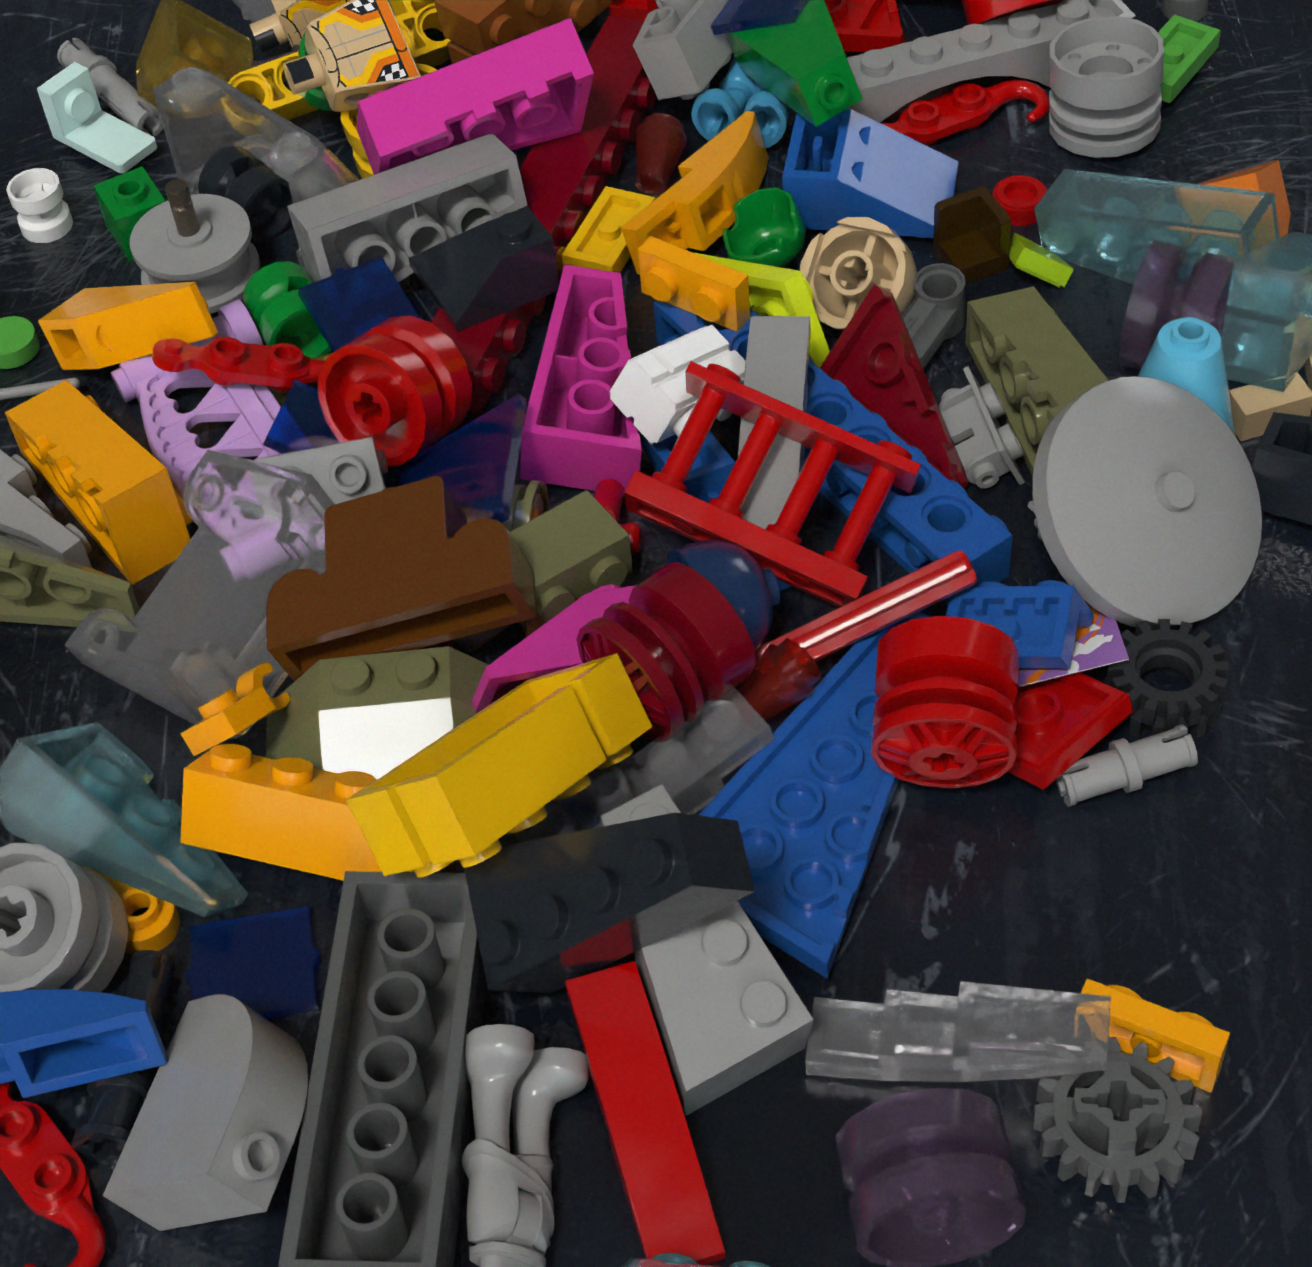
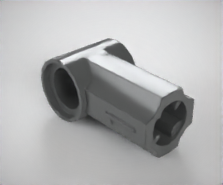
M937 263L923 267L917 273L914 297L906 310L901 314L923 369L942 342L956 336L963 330L965 325V276L960 269L953 265Z

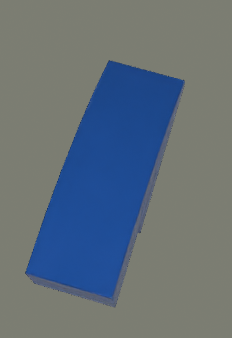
M71 989L0 992V1084L15 1081L23 1098L167 1064V1053L146 1001L111 993Z

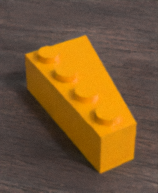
M65 380L5 412L22 455L131 585L194 550L186 527L193 522V519L183 499L174 491L167 468L102 412L92 396H84Z

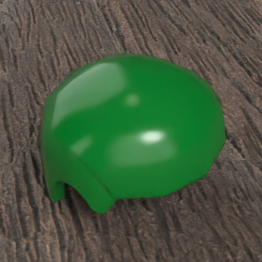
M778 187L758 189L741 198L734 205L735 223L731 230H723L725 249L729 259L786 268L793 262L806 241V227L794 197L790 192Z

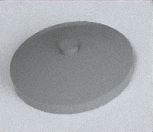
M1132 376L1106 381L1080 394L1068 402L1050 422L1043 434L1034 462L1032 481L1035 516L1044 545L1053 563L1067 583L1074 585L1088 604L1107 617L1135 628L1136 624L1147 621L1151 630H1157L1158 619H1170V629L1179 628L1182 621L1191 624L1219 612L1239 594L1254 568L1260 547L1262 531L1260 496L1254 473L1242 446L1227 424L1212 408L1189 391L1175 384L1149 377Z

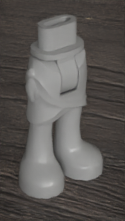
M484 1025L473 1029L466 1035L465 1067L471 1086L476 1140L472 1141L465 1148L462 1156V1166L469 1180L466 1215L468 1241L477 1244L469 1246V1258L471 1262L479 1267L546 1266L544 1255L550 1246V1238L554 1231L555 1220L552 1199V1170L554 1164L550 1157L549 1146L550 1120L555 1104L581 1092L589 1080L587 1056L584 1053L570 1048L559 1047L534 1050V1034L525 1028L514 1025ZM510 1110L512 1117L513 1154L510 1153Z

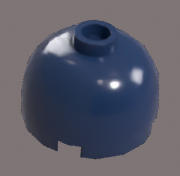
M717 539L693 542L684 545L682 548L671 550L668 553L667 564L678 562L693 568L709 580L730 602L745 625L754 646V651H756L766 641L772 627V606L780 603L779 586L770 568L761 569L754 556L741 546Z

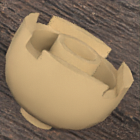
M846 217L836 222L839 224L838 226L831 228L825 235L819 233L810 242L801 260L800 271L812 288L814 296L812 303L820 322L843 332L874 284L884 287L893 293L901 314L909 306L914 297V285L917 277L916 265L908 246L887 225L869 217Z

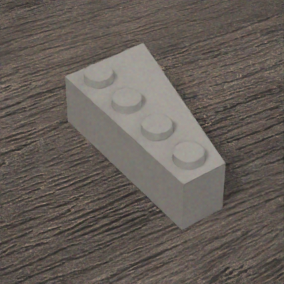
M655 0L658 9L648 13L633 43V47L658 100L678 96L683 100H688L706 91L710 86V80L721 67L730 61L731 53L733 52L721 25L763 0Z
M493 133L291 204L287 208L306 271L320 291L321 297L326 301L337 319L338 327H341L353 319L350 313L372 299L375 303H378L395 292L393 288L395 284L414 273L410 267L409 257L471 228L496 219L506 213L527 206L516 155Z
M663 784L601 815L600 827L681 812ZM738 901L633 952L684 1116L689 1115L805 1049L814 1019Z

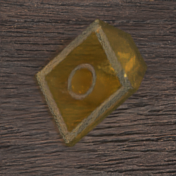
M160 0L136 62L137 94L151 102L156 108L166 109L181 118L224 111L226 88L230 79L239 72L254 67L251 39L182 0ZM244 95L235 101L243 108L252 106L257 98Z

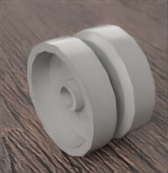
M13 842L0 847V992L55 989L102 992L109 985L123 961L129 933L124 902L111 883L41 844Z

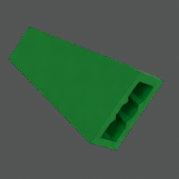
M763 0L721 25L739 68L815 127L863 99L824 0Z

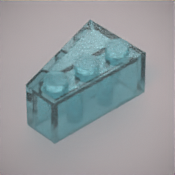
M1293 231L1234 260L1221 336L1228 380L1284 392L1312 354L1311 234Z

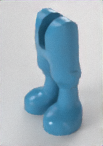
M734 56L725 77L719 83V88L708 89L700 93L695 99L691 112L692 121L698 132L706 140L710 141L743 113L753 111L756 114L765 147L769 148L782 138L789 123L790 113L784 102L739 68Z

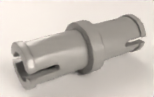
M1181 724L1175 726L1174 729L1131 743L1125 738L1109 743V750L1077 760L1056 779V783L1061 796H1064L1065 804L1071 807L1076 805L1077 802L1120 788L1126 793L1136 791L1142 788L1144 780L1184 767L1196 766L1198 763L1197 751L1191 734L1187 735L1186 726Z

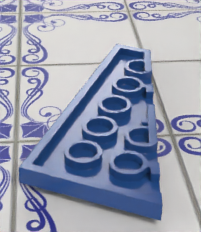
M922 612L913 614L856 642L699 814V816L738 821L755 892L737 901L760 937L827 979L899 779L879 768L871 756L874 728L873 714L875 702L878 700L875 694L878 642L895 626L912 619L929 617Z

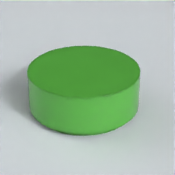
M18 316L0 318V368H17L28 363L36 356L40 347L33 324L29 320Z

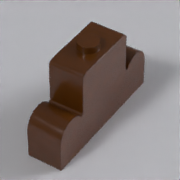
M433 476L398 487H389L377 493L334 504L326 509L324 514L325 572L319 574L317 571L308 568L296 569L283 575L274 583L268 593L266 603L267 650L295 682L319 659L416 650L536 618L532 570L513 537L500 521L483 518L467 523L465 512L441 477Z

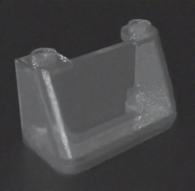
M193 67L184 68L152 89L178 179L187 182L190 195L199 194V176L206 162L213 154L225 147L231 146L247 149L263 161L267 167L272 168L279 177L286 180L289 184L293 204L359 180L315 136L207 71ZM299 248L296 251L298 262L306 270Z
M207 450L189 475L183 494L185 509L199 527L194 536L132 621L118 610L112 608L96 609L82 620L65 643V646L82 664L194 725L203 719L197 709L198 707L233 688L237 695L236 684L238 678L243 673L262 663H270L274 669L263 677V687L267 694L273 697L288 674L267 650L266 603L268 593L276 581L293 570L308 568L323 574L326 569L324 514L329 506L334 505V502L312 474ZM254 723L229 739H236L246 734Z

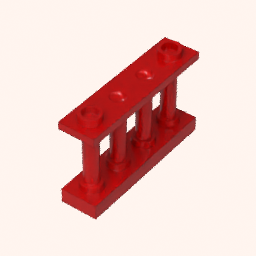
M690 361L685 371L686 392L698 397V400L662 471L654 472L652 477L635 470L624 492L627 510L695 542L717 539L735 543L751 553L761 569L770 568L776 579L839 608L861 598L868 576L858 572L859 565L855 561L891 486L911 494L916 484L921 464L912 461V455L895 443L884 440L878 441L877 444L872 443L741 384V378L726 367L718 364H708L706 368ZM722 408L755 424L718 498H711L706 503L687 494V487L683 483ZM777 434H780L812 450L775 525L768 524L766 529H763L744 520V513L740 509ZM834 460H837L869 476L833 550L825 551L822 556L800 546L802 540L798 537V534Z

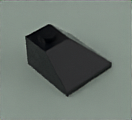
M528 206L506 213L409 257L410 267L457 332L557 292L559 288L553 238Z

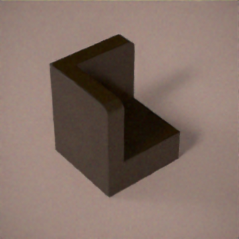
M985 186L941 200L935 204L933 255L940 263L953 265L960 269L965 276V285L1008 270L1011 218Z

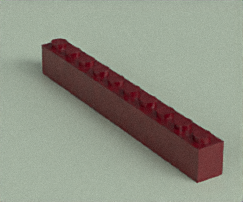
M608 16L586 54L594 75L582 131L534 144L519 169L527 206L553 238L558 279L563 272L562 253L602 193L610 175H615L618 172L622 153L629 141L633 142L636 139L640 120L645 110L651 109L656 100V93L633 47V43L644 23L641 20ZM546 296L460 332L455 330L439 307L431 323L452 339L466 361L472 382L470 412L481 414L492 392L497 393L500 390L505 376V368L513 353L518 354L521 351L525 341L526 329L533 316L541 314Z

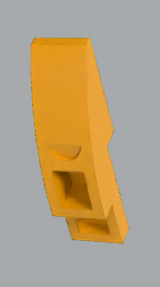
M746 111L682 162L678 166L681 179L621 227L637 274L640 275L638 248L650 236L685 250L691 248L705 251L723 235L724 229H728L735 222L734 205L741 198L759 189L766 173L769 159L755 112Z

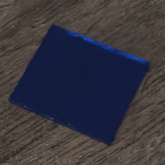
M520 394L515 395L426 448L402 465L396 466L393 469L390 487H398L433 476H439L465 512L467 523L483 518L498 520L501 523L508 520L527 400Z

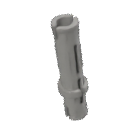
M72 38L73 44L77 48L69 40H66L60 46L57 55L59 63L66 68L73 62H77L88 68L97 96L124 121L150 135L143 127L145 126L153 136H157L163 130L166 120L164 113L146 100L124 78L116 73V66L107 57L96 55L78 38Z

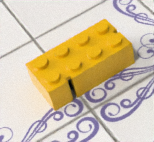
M612 654L525 681L348 798L346 802L384 876L414 870L418 878L425 877L443 869L454 860H459L464 868L470 867L498 853L502 849L498 839L507 832L517 833L543 820L548 814L544 805L551 800L559 801L568 798L591 784L588 773L595 768L600 770L610 767L633 753L630 743L652 728V724L618 654Z

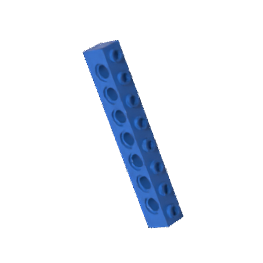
M658 300L653 302L656 339L659 346L706 325H713L729 342V350H736L746 361L750 319L736 332L714 322L706 321L695 314ZM750 308V317L759 316ZM809 355L806 413L872 443L877 444L880 440L895 443L912 455V461L921 464L918 478L911 494L891 486L868 536L909 574L955 551H963L969 558L977 577V582L971 587H976L982 582L1000 583L1008 578L1010 574L1013 535L1009 532L1004 522L998 517L990 516L968 497L966 491L958 482L948 480L928 462L920 449L915 446H909L889 429L886 421L879 414L867 410L851 396L849 390L841 381L830 378L814 364ZM806 446L804 464L812 450ZM834 460L819 492L843 514L849 517L869 475ZM949 598L940 601L948 608Z

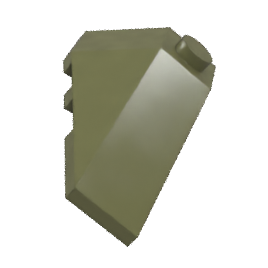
M0 535V622L141 632L144 622L130 582Z

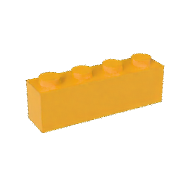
M217 745L184 768L180 843L344 881L345 871L382 872L346 802L348 798L374 782L376 778L369 773L361 771L334 773L313 768V764L310 761L302 758L286 757L275 760L251 754L249 748L242 745ZM454 860L448 866L435 873H457L458 860Z

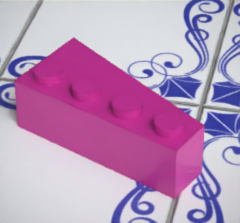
M569 18L388 90L376 92L358 101L357 132L374 175L493 133L510 150L523 148L582 131L594 72L573 22Z
M564 264L521 431L520 479L541 480L547 484L595 491L600 481L614 479L621 483L625 491L635 470L640 472L642 449L640 434H638V429L633 425L634 418L632 416L627 418L610 400L611 388L627 361L631 359L627 343V321L621 273Z

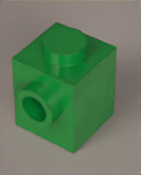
M143 166L93 185L106 227L129 262L134 260L130 249V236L134 226L149 210L166 201Z

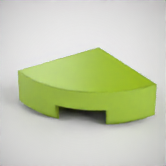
M1017 233L1013 234L1010 240L1009 258L1014 266L1055 286L1065 287L1074 269L1063 259L1044 247Z

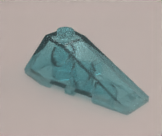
M99 722L21 737L15 742L0 769V818L3 826L10 833L25 839L30 844H41L68 860L203 917L238 906L243 903L248 895L247 891L215 851L180 843L181 826L179 822L182 816V809L174 799H163L162 802L149 787V783L154 776L149 767Z

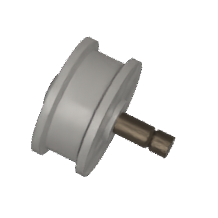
M175 179L168 182L165 186L168 201L155 206L144 214L134 226L130 236L132 256L136 264L142 269L141 283L142 285L195 282L208 304L209 313L218 312V308L237 299L242 300L245 285L251 276L261 269L258 252L250 242L252 228L249 217L239 204L228 198L212 194L190 195L186 181Z

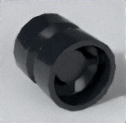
M238 146L223 148L213 154L206 162L199 176V194L223 196L236 202L245 210L252 228L251 240L258 242L273 240L281 235L292 223L287 206L299 202L296 188L290 181L272 168L267 167L263 161L247 149Z

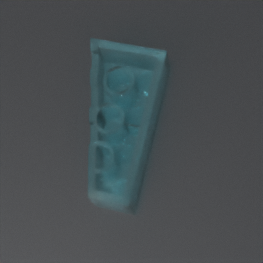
M1064 169L1034 208L1042 247L1064 261L1256 328L1259 327L1285 287L1274 193Z

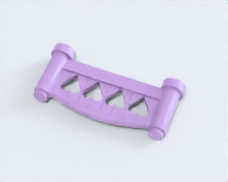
M240 299L218 308L219 316L213 318V322L219 332L218 334L208 339L190 343L192 346L203 347L211 343L215 338L232 337L242 343L263 345L260 334ZM152 354L119 363L120 368L110 372L124 401L127 403L136 399L140 403L142 421L153 456L167 468L174 491L179 494L190 513L199 522L229 545V548L220 552V556L236 585L245 580L252 583L325 546L324 514L327 508L270 519L266 513L258 521H245L246 512L244 508L236 506L234 503L244 494L262 493L255 462H253L238 482L230 485L222 484L223 475L221 471L212 468V465L217 460L225 457L258 456L257 458L309 449L267 386L245 383L229 386L219 385L212 382L203 371L198 369H189L182 372L164 371L153 363ZM212 387L198 406L188 413H178L179 405L177 401L168 398L171 392L179 388ZM235 421L221 440L211 448H200L199 436L190 433L191 428L198 423Z

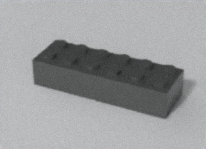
M345 871L278 1267H453L465 1173L462 1166V1156L468 1145L472 1114L471 1086L465 1067L466 1035L473 1029L482 1026L487 989L465 873H433L418 878L415 872H401L384 876L382 872Z

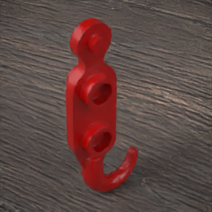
M1009 80L984 88L976 84L967 83L959 85L955 90L932 99L914 102L902 112L897 122L881 124L927 146L935 143L940 138L961 130L978 127L1002 104L1016 99H1026L1036 104L1035 109L1027 115L1029 122H1035L1043 118L1049 111V97L1040 86L1025 80Z
M232 337L215 338L211 343L203 347L192 346L175 338L164 339L155 343L152 352L153 363L164 371L182 372L189 369H198L203 371L212 382L219 385L229 386L237 383L264 385L282 392L293 391L305 383L318 382V375L325 363V360H317L305 356L300 348L292 344L278 343L273 346L242 343ZM331 337L328 340V345L331 348L340 349L351 341L344 338Z
M12 1083L0 1084L1 1171L31 1211L70 1230L78 1242L76 1257L66 1267H98L105 1255L106 1232L100 1217L95 1212L90 1176L83 1161L41 1107L27 1101H13ZM32 1263L24 1265V1267H37Z

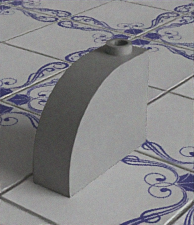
M215 994L188 1001L166 1051L167 1064L160 1066L103 1193L105 1198L159 1231L266 1212L297 1135L308 1090L306 1057L301 1045L292 1036L233 996Z

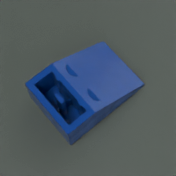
M852 109L842 111L817 127L796 113L782 175L783 190L790 192L794 197L802 214L805 227L808 230L829 231L831 228L839 225L836 223L837 221L846 217H869L887 225L898 236L933 238L934 206L937 202L954 196L959 161Z

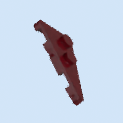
M874 284L825 358L820 369L833 380L841 381L847 387L852 397L870 412L879 414L886 421L889 429L909 446H915L920 449L934 468L948 480L958 482L965 489L969 481L893 293L884 287Z

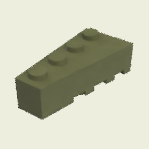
M1034 286L967 302L965 344L986 384L991 382L1006 411V414L1002 415L1005 423H1009L1025 454L1022 457L1033 476L1034 462L1039 444L1053 418L1068 402L1089 389L1109 380Z

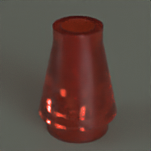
M656 113L646 117L643 123L637 127L635 133L637 162L635 185L641 192L648 195H659L665 192L668 180L687 145V137L682 123L671 115Z
M786 638L778 646L770 644L757 661L752 674L743 681L736 693L724 704L725 710L736 725L750 733L764 721L812 695L815 691L813 685L822 677L821 671L808 652L795 641Z

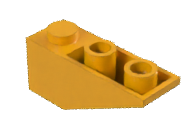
M195 282L84 288L38 320L62 370L100 369L150 355L153 352L155 343L160 340L175 338L190 344L214 337L219 333L209 313L208 304Z

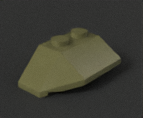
M449 646L319 659L281 693L287 692L291 699L288 705L267 716L266 758L275 760L286 757L302 758L310 761L313 764V768L334 773L361 771L373 775L377 780L478 713H475L472 699L488 664Z

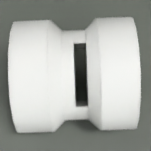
M33 168L17 174L9 181L6 189L12 208L18 212L17 220L22 235L28 241L49 243L62 238L71 230L73 219L68 204L62 200L64 193L56 173L45 168Z

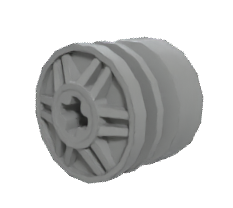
M1120 16L1091 17L1073 22L1057 32L1049 46V79L1051 88L1049 92V133L1059 146L1074 154L1094 158L1118 157L1136 152L1154 140L1161 126L1160 108L1162 97L1160 85L1163 82L1164 61L1163 38L1153 27L1137 19Z

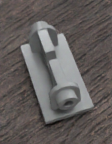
M969 366L963 368L969 385L961 389L951 388L945 391L941 396L939 410L955 444L975 435L955 445L968 481L976 484L979 488H989L998 482L999 476L1011 471L1019 485L1025 483L1015 461L1025 454L1010 424L1007 423L1002 427L999 425L997 418L1006 414V411L991 382L980 386Z
M373 436L254 459L269 519L328 508L334 504L386 489L382 474L388 472L387 458L383 449L376 450Z

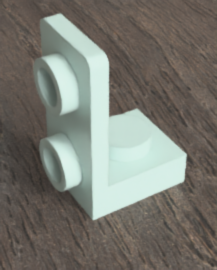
M73 62L37 88L53 138L118 173L127 172L157 149L153 136L101 110L89 69L79 63Z

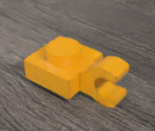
M262 663L243 673L237 680V695L233 688L197 708L203 719L180 733L193 756L237 735L261 718L267 717L288 705L291 698L287 692L273 698L267 694L263 687V677L274 670L270 663Z

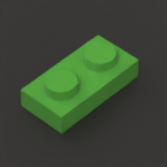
M1175 14L1161 28L1158 34L1163 38L1164 46L1163 82L1160 85L1162 101L1171 103L1219 47L1221 30Z

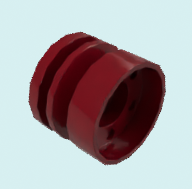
M678 562L665 564L634 587L629 597V604L625 602L612 604L605 609L603 617L592 619L580 628L576 639L579 655L583 663L618 654L652 724V728L643 733L642 736L654 742L669 741L680 732L685 722H692L700 716L704 708V700L707 702L720 700L747 679L756 666L754 646L745 625L730 602L709 580L693 568Z

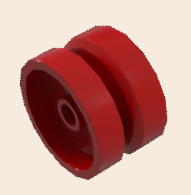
M411 315L390 317L364 335L347 343L326 358L318 375V399L326 423L338 441L345 442L373 436L376 450H384L388 466L402 465L428 448L433 442L462 424L471 407L472 382L462 354L452 339L433 323Z

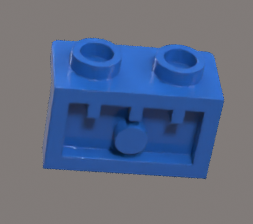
M1047 580L1039 582L1036 586H1007L998 582L979 583L976 587H969L951 596L946 616L971 618L993 625L1010 636L1019 651V668H1070L1077 627H1090L1093 612L1074 585Z

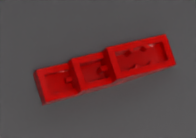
M635 961L566 980L568 999L587 1056L589 1072L609 1133L611 1149L648 1267H700L726 1259L719 1229L681 1102Z

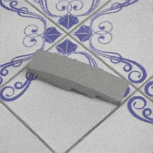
M751 316L744 385L803 412L807 410L808 399L807 371L811 340L810 316ZM742 417L738 456L755 424ZM777 434L740 509L744 513V520L763 529H766L768 524L775 525L804 466V445Z

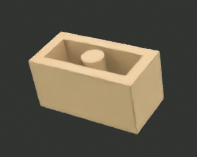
M1297 371L1229 390L1235 434L1240 441L1262 436L1273 412L1309 417L1311 415L1312 391Z

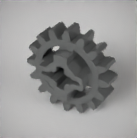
M1108 1037L1105 1053L1096 1054L1086 1041L1080 1042L1077 1047L1075 1064L1069 1059L1058 1055L1053 1060L1052 1078L1041 1077L1038 1083L1036 1101L1040 1104L1034 1107L1033 1129L1043 1132L1041 1134L1039 1152L1042 1157L1061 1155L1057 1177L1062 1181L1072 1178L1077 1173L1086 1177L1085 1195L1093 1197L1101 1184L1112 1186L1116 1201L1125 1203L1129 1186L1138 1184L1141 1191L1148 1198L1155 1197L1160 1181L1159 1174L1165 1179L1177 1183L1182 1176L1185 1164L1183 1159H1194L1199 1141V1136L1195 1132H1198L1202 1117V1109L1200 1107L1188 1105L1191 1102L1194 1085L1191 1080L1171 1081L1175 1064L1172 1058L1167 1057L1155 1065L1148 1062V1044L1140 1042L1130 1055L1121 1053L1120 1044L1116 1037ZM1113 1116L1119 1117L1120 1121L1114 1120ZM1144 1148L1152 1149L1142 1155H1138Z

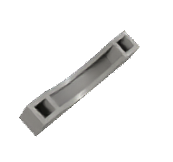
M1063 0L1060 3L1046 7L1016 12L1011 16L980 24L966 25L953 31L929 37H919L910 42L883 49H873L864 54L848 57V62L863 99L847 109H852L880 123L905 104L932 90L958 81L985 76H1015L1037 81L1050 87L1049 46L1057 32L1073 22L1091 17H1100V15L1088 0ZM794 111V122L797 113L796 111Z

